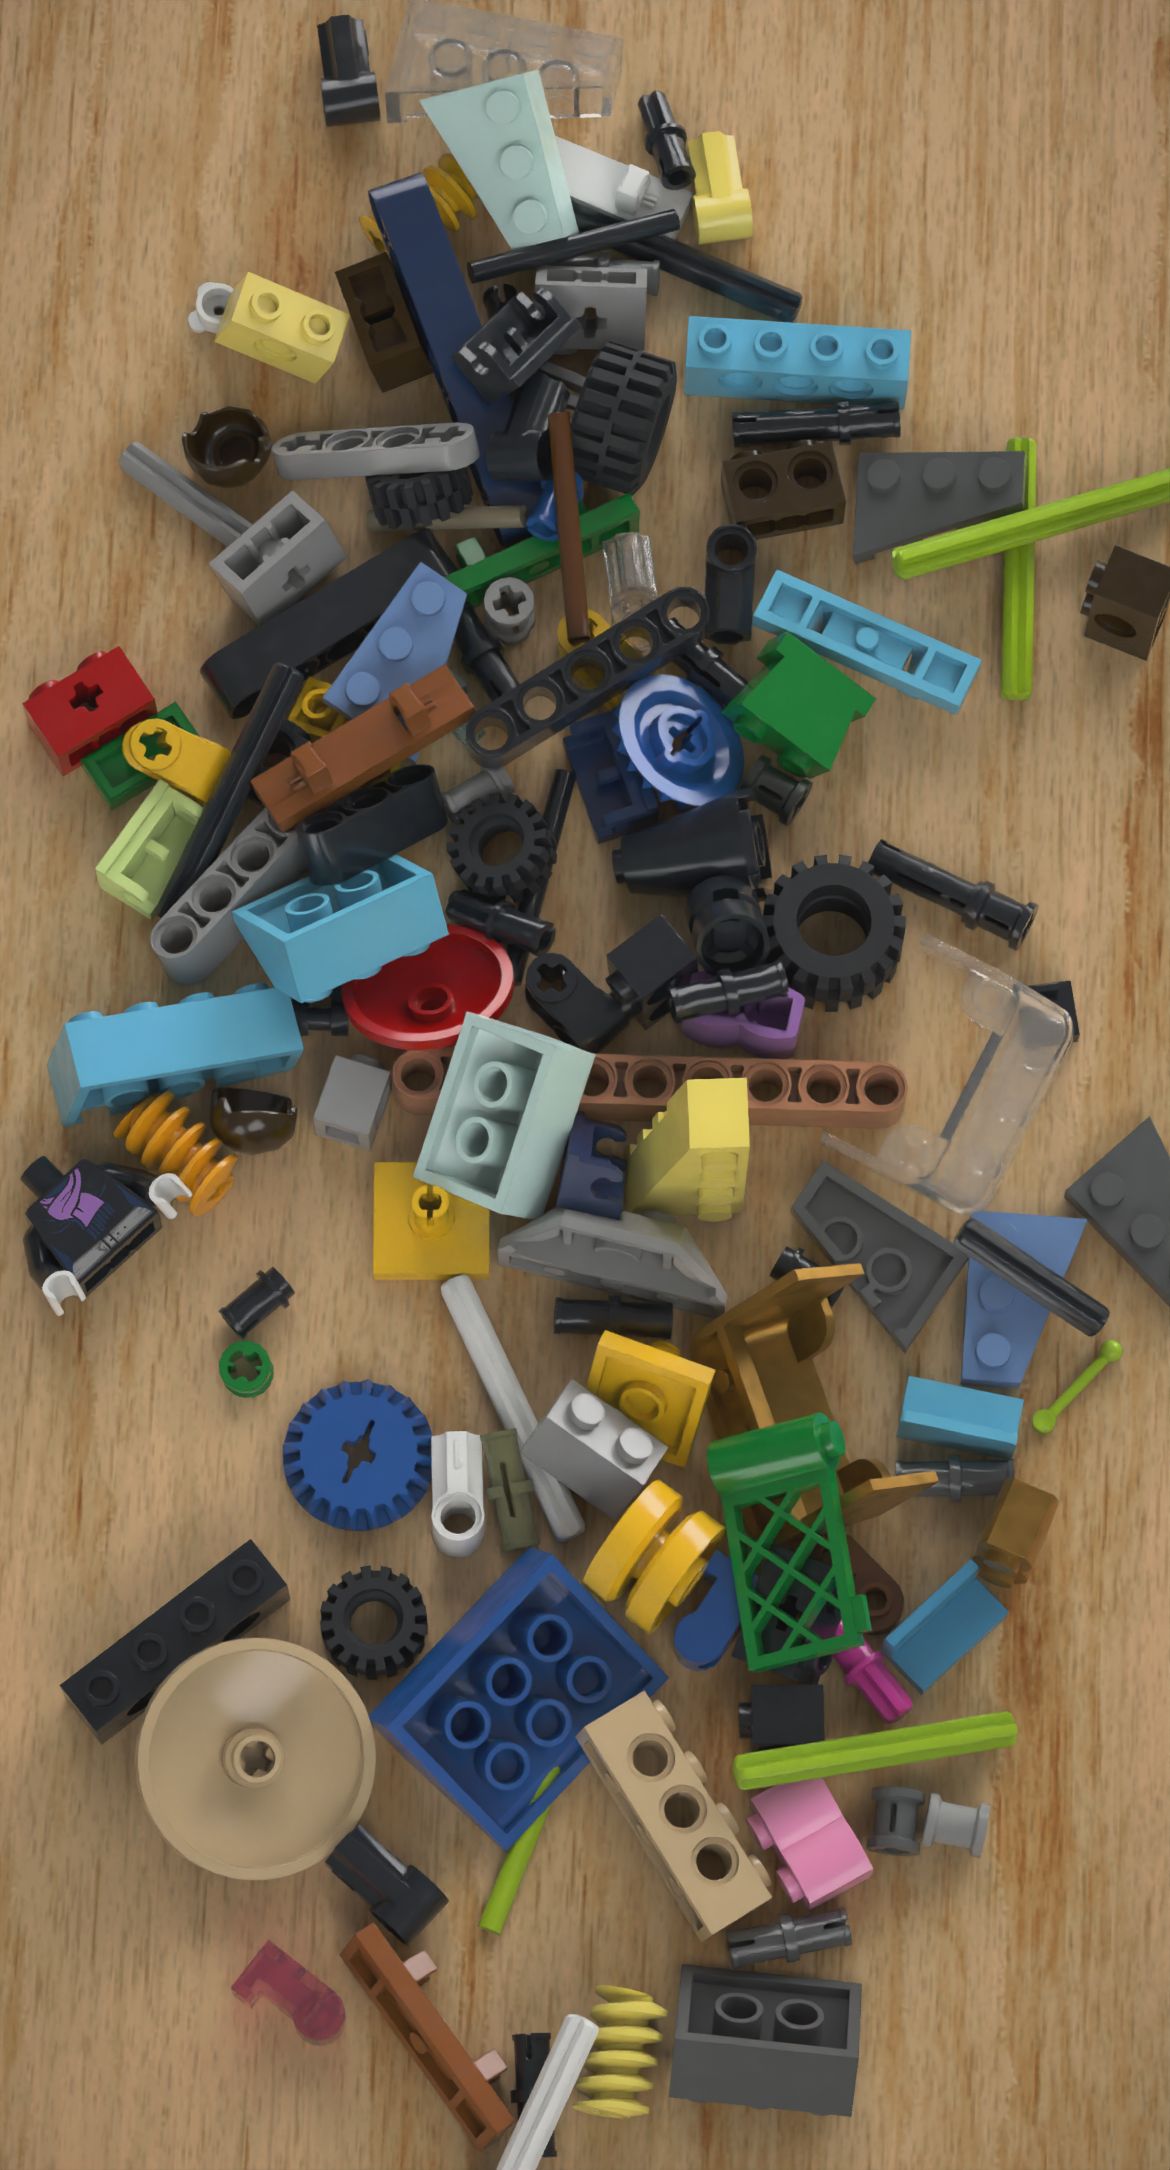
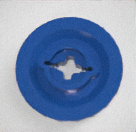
M659 674L638 680L621 695L622 701L614 710L618 720L612 731L621 738L617 751L630 758L627 771H638L643 777L642 789L654 787L657 789L660 802L673 799L678 809L682 810L690 806L695 808L732 793L738 788L744 771L742 742L739 734L733 728V721L721 713L724 708L708 692L683 678ZM687 730V734L681 741L680 752H675L671 755L673 738H677Z
M368 1379L362 1382L343 1380L336 1386L321 1389L308 1402L302 1403L299 1412L289 1423L283 1444L285 1477L295 1499L309 1514L319 1521L332 1527L349 1531L379 1529L407 1515L427 1492L432 1481L431 1437L433 1434L426 1416L418 1409L412 1399L396 1391L391 1385L384 1386L373 1383ZM373 1427L368 1437V1449L375 1459L372 1463L362 1461L358 1468L353 1469L348 1482L345 1483L350 1471V1459L343 1449L346 1445L356 1447L361 1439L364 1440L370 1428Z

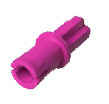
M842 1619L838 1625L835 1637L844 1635ZM864 1638V1646L834 1653L833 1658L847 1674L844 1682L848 1686L855 1685L884 1723H895L913 1707L912 1700L882 1663L885 1655L881 1651L874 1652Z

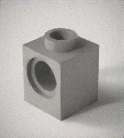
M353 1054L350 1059L335 1055L313 1117L315 1134L370 1152L392 1090L390 1071L383 1070L384 1066L382 1063L368 1056Z

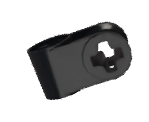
M556 953L542 954L529 965L526 974V1002L531 1010L556 1033L562 1042L590 1053L599 1054L630 1024L629 1019L620 1006L607 993L597 988L565 956ZM544 978L549 983H553L557 979L561 980V992L552 987L543 992L541 990V979Z

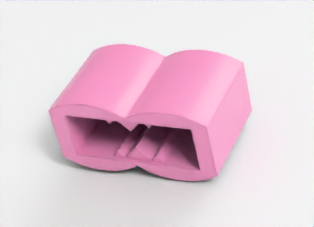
M822 1778L775 1785L750 1799V1809L753 1815L745 1819L747 1826L760 1849L764 1851L772 1847L783 1867L776 1870L775 1874L792 1903L801 1899L808 1911L872 1876L873 1867L843 1817Z

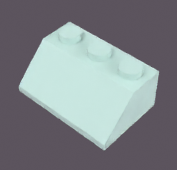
M467 1012L413 1178L432 1186H439L449 1193L499 1214L528 1219H536L543 1215L596 1055L552 1037Z

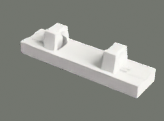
M555 136L570 196L627 220L675 209L679 216L681 229L692 206L693 192L684 188L680 190L666 189L662 185L661 179L650 175L649 171L632 164L629 166ZM680 229L662 235L675 240Z

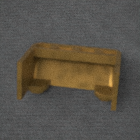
M861 1263L794 1269L701 1327L695 1333L690 1349L691 1361L716 1370L706 1406L718 1439L819 1412L824 1413L830 1421H834L812 1358L824 1352L830 1346L835 1333L834 1316L827 1297L864 1275ZM846 1452L840 1456L839 1465L835 1469L845 1527L880 1516L939 1482L936 1471L891 1476L888 1469L879 1460L864 1458L849 1463ZM820 1487L804 1491L791 1511L792 1515L810 1527L823 1508ZM784 1497L772 1501L780 1505ZM762 1503L742 1508L749 1529L756 1541H758L775 1513ZM785 1521L772 1544L778 1546L791 1545L803 1541L806 1534L788 1521Z

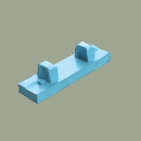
M777 569L752 619V625L776 636L788 631L817 654L896 688L907 696L917 700L921 699L954 715H958L982 662L977 657ZM912 653V657H911V661H910L908 670H907V672H906V671H903V668H904V666H905V664H906V662H907V660H908L910 654Z

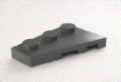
M1149 1116L1066 1189L1064 1197L1085 1219H1088L1087 1221L1170 1307V1157Z

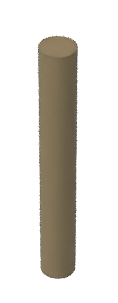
M525 505L464 507V510L459 514L450 512L451 518L442 522L440 519L432 520L433 525L423 527L422 523H418L414 529L404 530L403 524L397 529L389 528L388 524L382 526L379 524L378 519H376L374 510H369L366 516V524L370 532L420 531L424 529L526 527L529 514Z

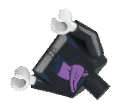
M46 1156L38 1158L24 1171L20 1179L38 1198L25 1212L29 1228L23 1237V1244L29 1276L43 1291L54 1313L57 1316L63 1315L64 1311L60 1306L62 1300L74 1295L83 1302L89 1294L163 1228L159 1212L153 1206H157L168 1219H173L178 1213L170 1205L171 1201L180 1195L191 1198L192 1193L172 1173L157 1176L142 1169L112 1162H104L96 1166L91 1161L83 1159L63 1175Z

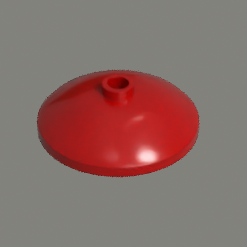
M446 924L449 935L430 943V947L423 953L414 956H402L381 966V970L374 976L365 979H353L342 984V1000L345 1013L349 1021L360 1033L377 1043L408 1051H431L454 1046L457 1043L467 1012L497 1020L508 1007L514 992L515 981L513 966L507 952L496 940L486 938L485 934L478 930L460 925Z

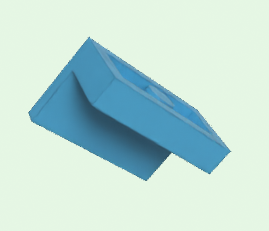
M972 1559L884 1640L881 1652L885 1655V1658L921 1695L928 1691L1008 1616L1009 1611L976 1578L980 1567Z

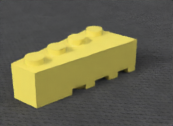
M747 1078L686 1080L668 1100L667 1111L658 1112L652 1118L653 1129H643L637 1135V1144H629L624 1150L625 1160L627 1161L625 1171L627 1212L642 1215L644 1210H655L668 1215L697 1214L699 1220L707 1222L728 1220L732 1218V1213H743L750 1151Z

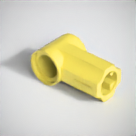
M721 131L702 133L698 138L688 141V156L696 173L695 179L691 178L695 194L692 195V211L697 243L700 245L753 238L750 196L748 189L742 188L734 136L725 135Z

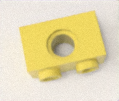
M247 272L230 293L214 342L316 384L335 362L350 314Z

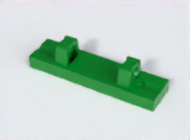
M630 493L590 511L586 509L582 500L578 503L583 558L639 533L640 510ZM473 536L456 544L455 547L458 551L456 559L461 569L444 578L467 593L466 601H469L475 608L484 604L486 590L492 583L501 578L512 577L528 584L561 569L559 540L553 542L544 541L533 536L487 557L477 538Z

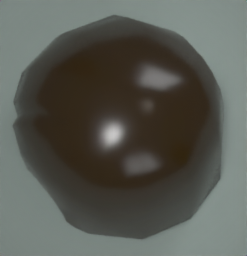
M227 406L211 413L202 412L199 415V420L191 433L184 432L182 435L185 457L192 470L209 485L226 489L244 486L253 480L261 472L271 454V438L265 423L251 410Z
M217 1087L212 1090L210 1125L216 1137L221 1139L227 1147L235 1152L256 1155L278 1150L293 1137L298 1109L292 1106L291 1098L249 1089Z

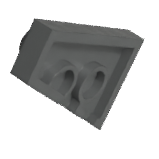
M1025 451L859 453L852 554L855 564L875 559L874 554L918 542L923 540V538L952 529L959 530L1024 511L1027 478V457Z
M824 1160L791 1207V1214L833 1266L861 1263L864 1275L852 1281L849 1285L906 1354L969 1260V1256L957 1249L952 1242Z

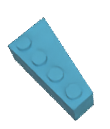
M256 983L238 989L233 995L214 998L212 993L203 992L185 997L180 1001V1004L158 1007L156 1002H143L127 1008L121 1014L103 1016L101 1012L90 1011L75 1015L69 1019L68 1023H64L48 1060L47 1067L62 1127L64 1128L83 1123L81 1116L83 1111L108 1106L112 1116L131 1111L133 1109L132 1104L146 1099L150 1094L158 1092L162 1094L167 1090H172L175 1093L173 1100L190 1096L191 1093L205 1086V1080L214 1078L216 1086L226 1087L293 1070L304 1047L290 996L276 988H269L265 983Z

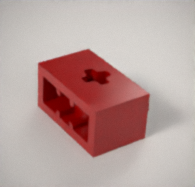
M120 646L108 653L99 651L88 656L79 664L76 672L59 682L57 680H49L39 685L31 692L29 700L22 703L28 725L62 776L82 766L80 759L125 733L135 724L143 722L157 713L155 698ZM87 702L92 708H97L89 712L86 707L80 705Z

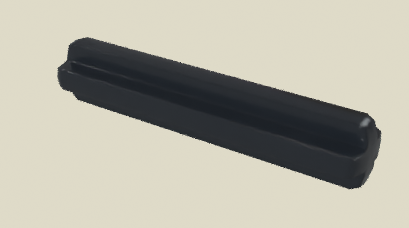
M970 1218L960 1227L953 1241L957 1249L1085 1335L1093 1337L1102 1330L1110 1315V1311L1105 1305L977 1219Z

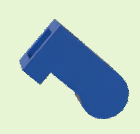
M717 1549L703 1573V1580L713 1586L697 1611L685 1615L678 1622L674 1632V1652L678 1661L686 1668L694 1671H706L715 1667L723 1658L742 1627L731 1558ZM755 1573L752 1575L754 1590L760 1577Z

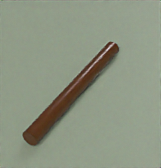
M554 412L547 414L567 639L578 640L589 638L590 631L571 421L569 412Z

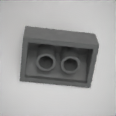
M682 1964L669 2097L689 2099L698 2103L717 2102L745 2105L756 2109L773 2108L810 2112L819 2116L838 2115L851 2117L859 2060L862 1983Z

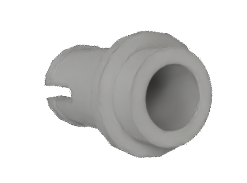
M480 766V773L449 791L441 793L443 803L447 804L444 806L446 814L454 825L459 826L462 824L457 817L462 809L470 815L477 811L471 802L479 797L487 806L491 804L489 794L500 793L506 802L508 793L512 794L515 792L514 784L503 766L497 769Z

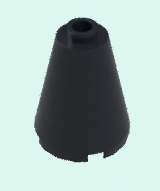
M753 787L736 790L622 837L621 849L612 851L613 870L617 883H626L631 894L688 897L694 887L707 878L719 875L736 876L748 883L756 892L758 902L765 901L768 893L772 894V890L764 887L761 888V879L772 878V868L763 814L751 816L748 802L758 800Z

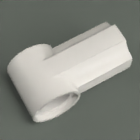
M450 1431L431 1437L432 1536L434 1543L441 1552L448 1556L460 1558L469 1556L477 1551L484 1539L483 1446L480 1435H474L467 1431ZM464 1514L472 1519L474 1525L465 1533L455 1534L446 1530L442 1523L451 1515Z

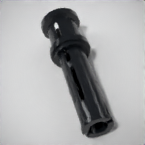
M883 839L877 843L868 861L869 864L874 866V875L878 877L885 875L893 884L962 916L961 922L970 930L980 927L1007 940L1008 947L1015 951L1019 950L1038 912L1039 905L1032 901L1024 905L995 891V884L989 881H980L977 885L930 862L905 852Z

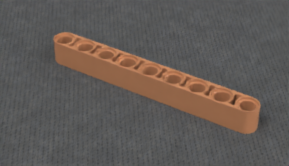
M454 1049L406 1051L397 1058L392 1069L395 1099L402 1109L417 1115H433ZM595 1054L596 1056L588 1078L600 1079L606 1084L607 1088L598 1096L591 1097L583 1094L578 1111L585 1112V1118L594 1120L652 1122V1118L658 1112L667 1111L668 1100L686 1080L747 1078L749 1125L881 1129L895 1124L902 1116L908 1085L906 1077L900 1069L892 1064L883 1062ZM417 1072L427 1073L434 1080L432 1085L423 1091L410 1090L403 1082L407 1076ZM652 1079L661 1083L665 1090L655 1098H645L639 1095L634 1087L642 1080ZM765 1082L775 1086L780 1095L773 1101L763 1102L754 1098L750 1093V1089L758 1083ZM823 1084L833 1088L838 1097L830 1103L822 1104L811 1099L807 1092L813 1086ZM882 1086L892 1091L896 1099L888 1105H877L872 1103L865 1093L872 1087Z

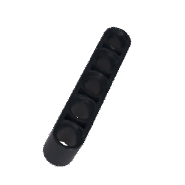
M431 530L417 531L223 647L204 662L200 668V674L231 719L245 717L250 714L273 665L277 662L287 664L299 670L304 675V682L309 677L314 676L357 650L420 562L430 567L442 577L458 571V569Z
M691 587L672 589L478 710L470 717L466 726V743L470 757L477 765L484 768L497 769L505 766L627 690L638 680L651 675L697 646L705 638L709 626L710 607L706 597L700 591ZM678 607H688L698 614L699 622L692 628L679 629L670 623L668 616ZM630 637H641L649 642L652 649L644 658L631 659L621 652L620 646ZM582 667H594L602 673L604 679L596 688L582 689L573 682V674ZM537 696L550 699L556 707L554 713L543 720L533 719L524 711L526 703ZM494 726L502 729L508 738L501 748L487 750L476 742L478 733L486 727Z

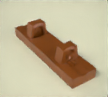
M446 664L414 683L410 685L406 683L389 693V698L312 744L309 741L291 752L290 757L250 780L252 788L281 833H283L306 817L327 807L467 723L470 717L476 713L475 707L459 686ZM402 714L408 731L398 719V715Z
M374 1922L355 1933L340 1953V1957L478 2151L482 2152L497 2142L516 2121L491 2087V2084L499 2080L500 2075L508 2069L507 2064L496 2049L489 2051L473 2062L420 1987L429 1981V1976L437 1971L436 1965L425 1950L402 1962Z

